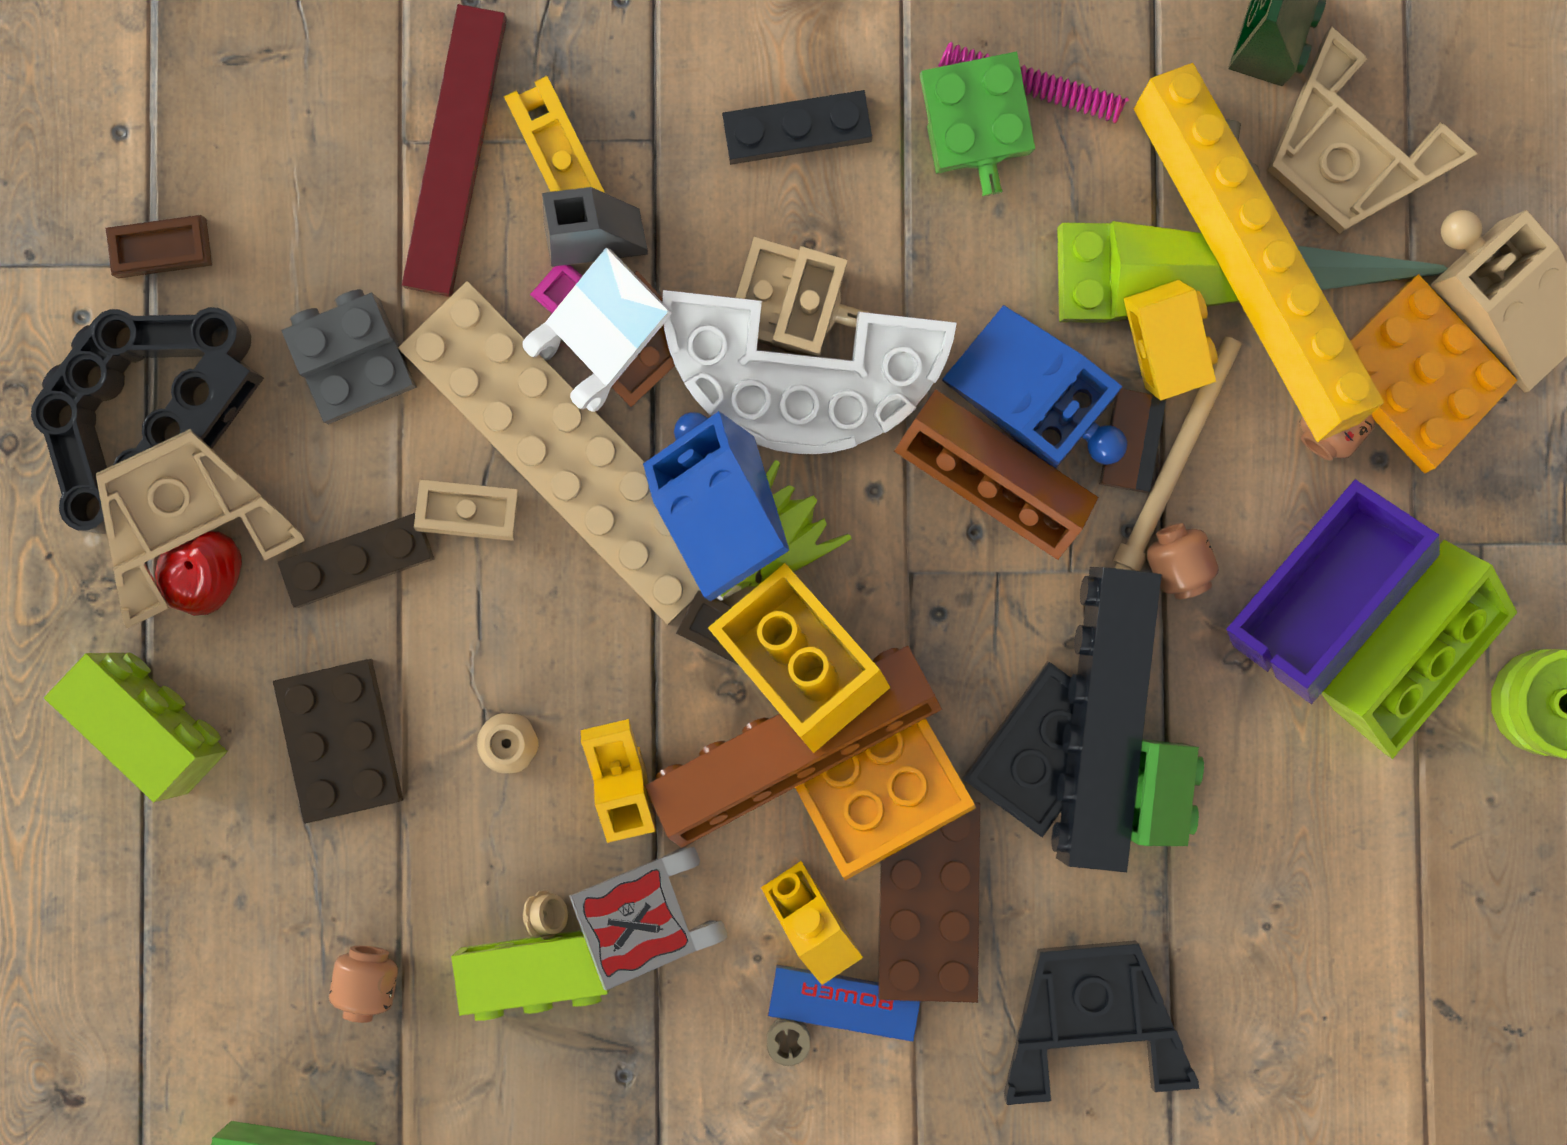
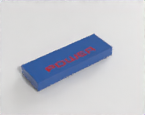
M777 964L768 1016L913 1042L920 1001L878 1000V982L837 975L821 985L810 970Z

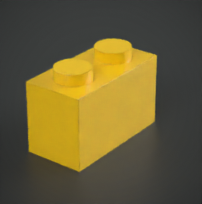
M1176 280L1123 298L1146 390L1161 401L1216 382L1213 365L1218 363V356L1213 341L1205 334L1203 319L1207 318L1208 312L1200 291L1180 280Z

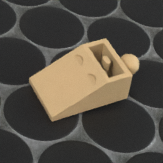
M1468 210L1452 212L1444 219L1441 225V237L1447 246L1457 250L1465 249L1466 252L1430 286L1518 380L1516 384L1524 393L1529 392L1567 357V262L1559 246L1527 210L1498 221L1482 237V223L1475 213ZM1499 249L1502 256L1494 259L1493 254Z

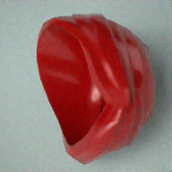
M208 531L160 555L155 571L157 585L171 608L193 616L209 615L226 602L237 585L242 567V556L232 538L219 531Z

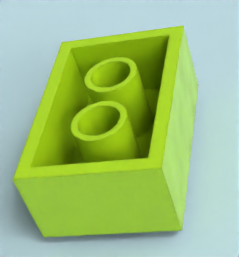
M130 652L126 654L85 653L47 693L44 699L153 803L188 794L228 752L218 742L221 739L220 734L204 720L198 719L195 721L183 709L186 705L185 701L167 686L159 687L148 676L151 672L150 668L136 655Z

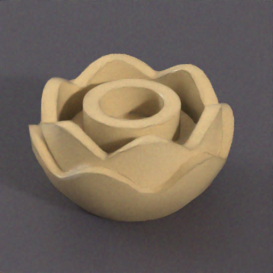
M500 713L494 715L485 722L477 737V749L482 761L487 767L498 773L511 774L524 770L536 755L539 747L538 737L530 721L519 714ZM504 739L511 741L509 748L503 746Z

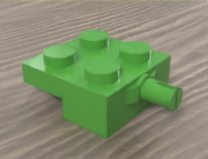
M1017 51L921 71L919 75L929 122L927 130L936 174L967 167L978 168L983 192L982 196L1002 193L997 164L1006 159L1030 155L1036 149Z

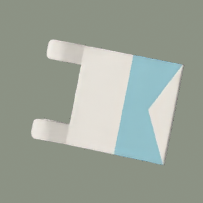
M605 248L548 320L524 339L523 348L531 357L535 358L540 355L546 361L550 360L557 352L562 339L593 372L591 376L574 388L570 398L578 408H587L589 411L595 412L606 401L612 385L671 316L672 312L611 249Z

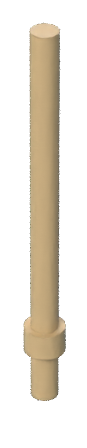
M1227 336L1223 338L1217 351L1218 363L1213 365L1216 382L1200 387L1127 543H1121L1113 559L1116 569L1141 571L1147 558V554L1144 553L1147 544L1242 346V343Z

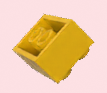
M786 563L708 627L813 753L891 688L876 664Z

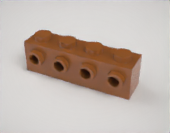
M936 389L894 450V452L1057 560H1059L1083 530L1099 498Z

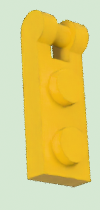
M548 76L534 81L536 87L521 94H518L516 90L504 96L550 192L593 187L604 192ZM545 104L549 113L531 120L528 112Z

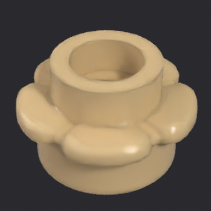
M538 891L535 896L527 899L523 910V922L532 937L546 939L560 933L565 928L568 920V910L560 896L551 894L548 891Z

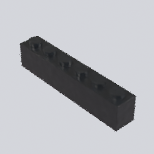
M1090 567L1089 576H1084L1081 583L1080 603L1085 605L1083 625L1077 627L1074 639L1075 653L1080 655L1078 673L1072 675L1068 691L1069 702L1074 704L1072 724L1068 723L1063 734V750L1065 753H1068L1066 773L1060 774L1057 785V798L1062 803L1060 822H1055L1051 837L1052 850L1057 852L1056 859L1069 867L1127 873L1162 574L1108 567Z

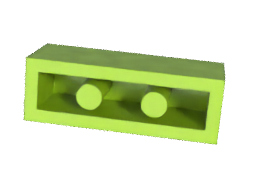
M582 930L558 933L546 939L530 937L461 947L451 956L459 1016L474 1014L476 1021L504 1016V1009L523 1007L525 1014L544 1012L553 1008L552 1002L572 1000V1006L575 1007L593 1005L601 1002V995H607L610 989H603Z

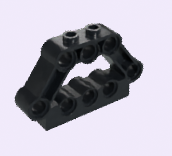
M215 307L205 308L195 315L133 316L120 309H109L101 312L90 325L78 331L72 340V350L61 364L54 366L44 377L42 382L43 389L36 397L31 408L32 421L34 426L44 434L62 494L59 500V512L62 520L69 527L78 531L106 534L96 473L106 469L107 465L95 428V411L103 401L114 399L121 393L125 385L124 372L131 362L136 363L145 358L202 357L194 369L182 371L175 377L171 386L172 399L165 409L160 408L152 411L145 418L142 425V440L136 448H130L119 454L113 465L166 441L165 431L171 423L176 421L179 424L180 433L191 429L213 449L264 379V377L242 362L251 346V333L248 326L242 320L225 310ZM227 325L228 337L222 345L214 347L212 342L214 331L219 326ZM129 327L130 339L128 343L118 348L116 344L118 333L123 328ZM100 366L101 378L95 386L89 387L88 375L94 367ZM206 382L209 387L208 398L205 402L196 406L193 400V393L200 384ZM70 405L72 417L62 427L59 422V414L65 406ZM96 496L100 504V510L97 516L90 520L86 513V506Z

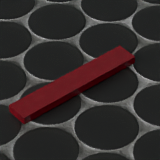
M457 4L402 280V286L405 289L448 297L453 295L507 17L503 12Z

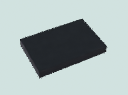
M1048 661L962 777L964 781L1042 838L1062 811V803L1057 798V785L1060 774L1066 773L1068 753H1065L1063 750V734L1068 723L1072 724L1074 704L1069 702L1068 696L1071 677Z

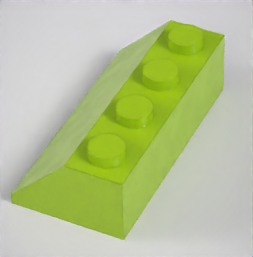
M1443 540L1440 543V555L1321 693L1336 713L1391 759L1398 754L1518 613L1493 565Z

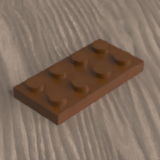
M974 802L976 806L974 810L880 861L878 1000L978 1003L980 802Z

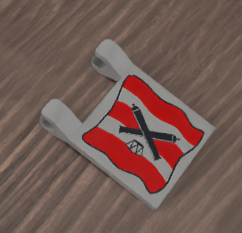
M694 847L680 848L659 859L569 896L604 990H609L690 953L726 940L727 931L722 921H707L688 930L671 885L669 876L699 865L700 859Z

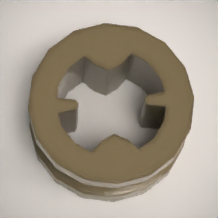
M781 1018L776 1020L770 1026L767 1033V1050L770 1057L776 1063L783 1066H794L801 1063L807 1057L810 1050V1033L807 1026L803 1022ZM788 1029H792L798 1032L797 1043L801 1047L795 1052L792 1051L791 1047H789V1053L779 1050L780 1039L776 1035L783 1030L785 1035H788Z

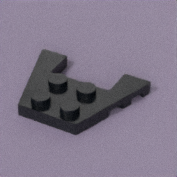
M1134 940L1040 948L1037 950L1004 1090V1098L1007 1105L1051 1101L1048 1049L1147 1041L1150 1083L1154 1092L1199 1089L1197 1076L1187 1059L1183 1044L1167 1013L1163 998L1139 943Z

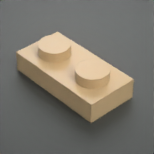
M419 480L414 529L419 532L514 541L519 496L518 489Z

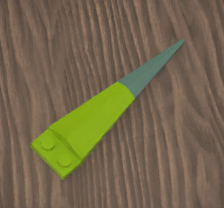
M1116 221L1111 223H1061L1057 227L1059 322L1107 323L1126 320L1128 316L1123 298L1176 280H1180L1200 291L1207 307L1239 302L1202 233ZM1297 246L1321 290L1410 279L1418 274L1421 277L1434 276L1448 269L1444 265Z

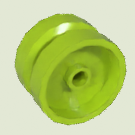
M1532 649L1513 657L1499 671L1491 690V712L1499 731L1514 746L1532 754L1567 759V650Z

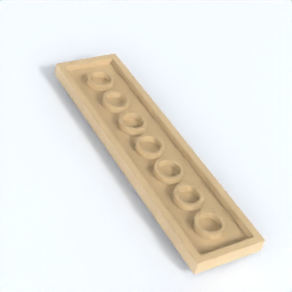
M466 281L398 349L657 615L669 625L692 603L700 589L652 500L643 466L645 462L596 412L589 411L587 408L580 409L572 402L570 395L574 389L540 355L535 358L531 357L523 348L524 338Z

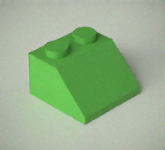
M1142 740L1131 841L1143 846H1188L1189 834L1195 835L1199 820L1198 807L1193 805L1194 787L1201 785L1204 774L1203 757L1198 756L1199 747L1173 742Z

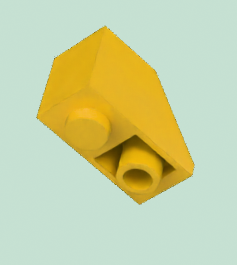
M802 861L761 887L798 957L821 985L863 958L843 922Z

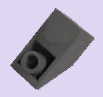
M593 187L542 193L544 228L551 267L594 262L605 248L611 249L619 258L648 255L639 208Z

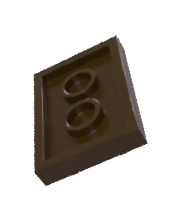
M365 659L273 681L304 824L403 801L372 659Z

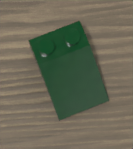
M1250 0L1228 69L1279 86H1283L1295 72L1301 74L1312 48V45L1305 43L1310 27H1317L1324 12L1326 0Z

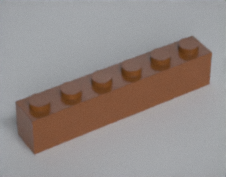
M907 645L900 650L898 648L885 650L873 659V662L881 670L891 688L816 752L813 753L781 714H778L770 719L760 718L750 722L743 728L742 734L727 742L717 741L707 745L699 752V757L684 765L674 764L661 770L656 775V780L645 785V788L667 837L683 848L794 789L796 786L813 779L942 710L909 646Z

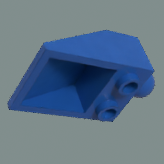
M1004 305L942 379L945 384L1031 453L1057 469L1081 438L1088 442V452L1098 463L1105 465L1114 464L1121 460L1126 453L1127 439L1119 428L1111 425L1100 427L1095 423L1123 386L1084 355ZM1082 392L1087 394L1090 398V405L1086 408H1079V402L1073 401V396L1076 393ZM1048 429L1055 430L1060 436V442L1052 445L1042 437V433Z
M720 411L709 418L701 413L690 412L682 415L675 424L674 436L676 441L643 463L652 500L704 598L712 601L788 552L789 546L755 437Z

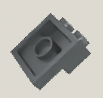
M361 289L346 292L335 299L337 307L321 314L317 308L298 312L290 318L292 326L281 330L299 375L306 379L321 418L328 425L417 388L404 355L398 349L399 343L382 302L372 292L364 295Z

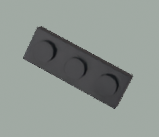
M865 90L722 113L730 165L872 142Z

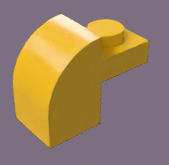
M629 719L581 730V743L594 781L595 807L607 843L655 832L653 805L645 788V785L649 784L646 769Z

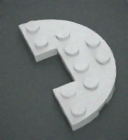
M663 290V304L672 312L671 316L664 323L668 348L675 367L695 400L709 415L712 416L720 411L755 437L757 445L794 454H822L850 449L882 433L888 432L901 423L916 409V406L927 394L933 383H936L947 362L957 325L956 322L858 312L852 360L757 350L762 301Z

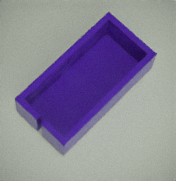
M1355 479L1227 627L1226 630L1233 647L1267 672L1272 668L1276 679L1312 705L1440 555L1439 534Z

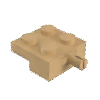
M754 237L735 298L762 301L757 342L801 355L820 357L826 335L835 323L856 328L857 313H868V311L841 304L840 288L846 271L847 260L802 246L797 250Z

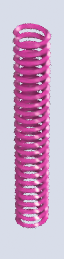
M950 42L938 66L942 67L944 64L947 66L982 59L983 54L979 51L975 56L974 48L968 54L967 47H964L960 53V45H956L953 50V43ZM987 53V54L984 55L983 58L990 57V56H989V54ZM1025 65L1020 67L1024 88L1026 86V96L1030 95L1033 89L1032 96L1034 99L1038 96L1041 89L1040 100H1044L1048 92L1047 102L1050 103L1055 95L1054 104L1056 106L1063 95L1062 107L1067 105L1071 96L1069 109L1074 108L1078 99L1076 111H1081L1085 102L1084 115L1089 112L1093 102L1090 114L1092 117L1095 116L1100 105L1099 119L1103 117L1108 106L1105 117L1106 122L1110 120L1115 109L1112 120L1115 124L1125 103L1129 101L1128 97L1122 100L1120 94L1115 97L1113 92L1107 96L1106 90L1100 93L1099 88L1093 90L1091 85L1085 89L1084 83L1078 86L1077 82L1074 81L1071 84L1069 78L1063 82V78L1060 76L1056 80L1055 75L1052 74L1049 77L1047 71L1041 76L1040 69L1034 73L1032 67L1028 70Z

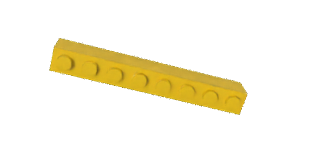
M1190 63L1152 77L1133 109L1314 438L1319 442L1359 425L1385 402L1194 63Z

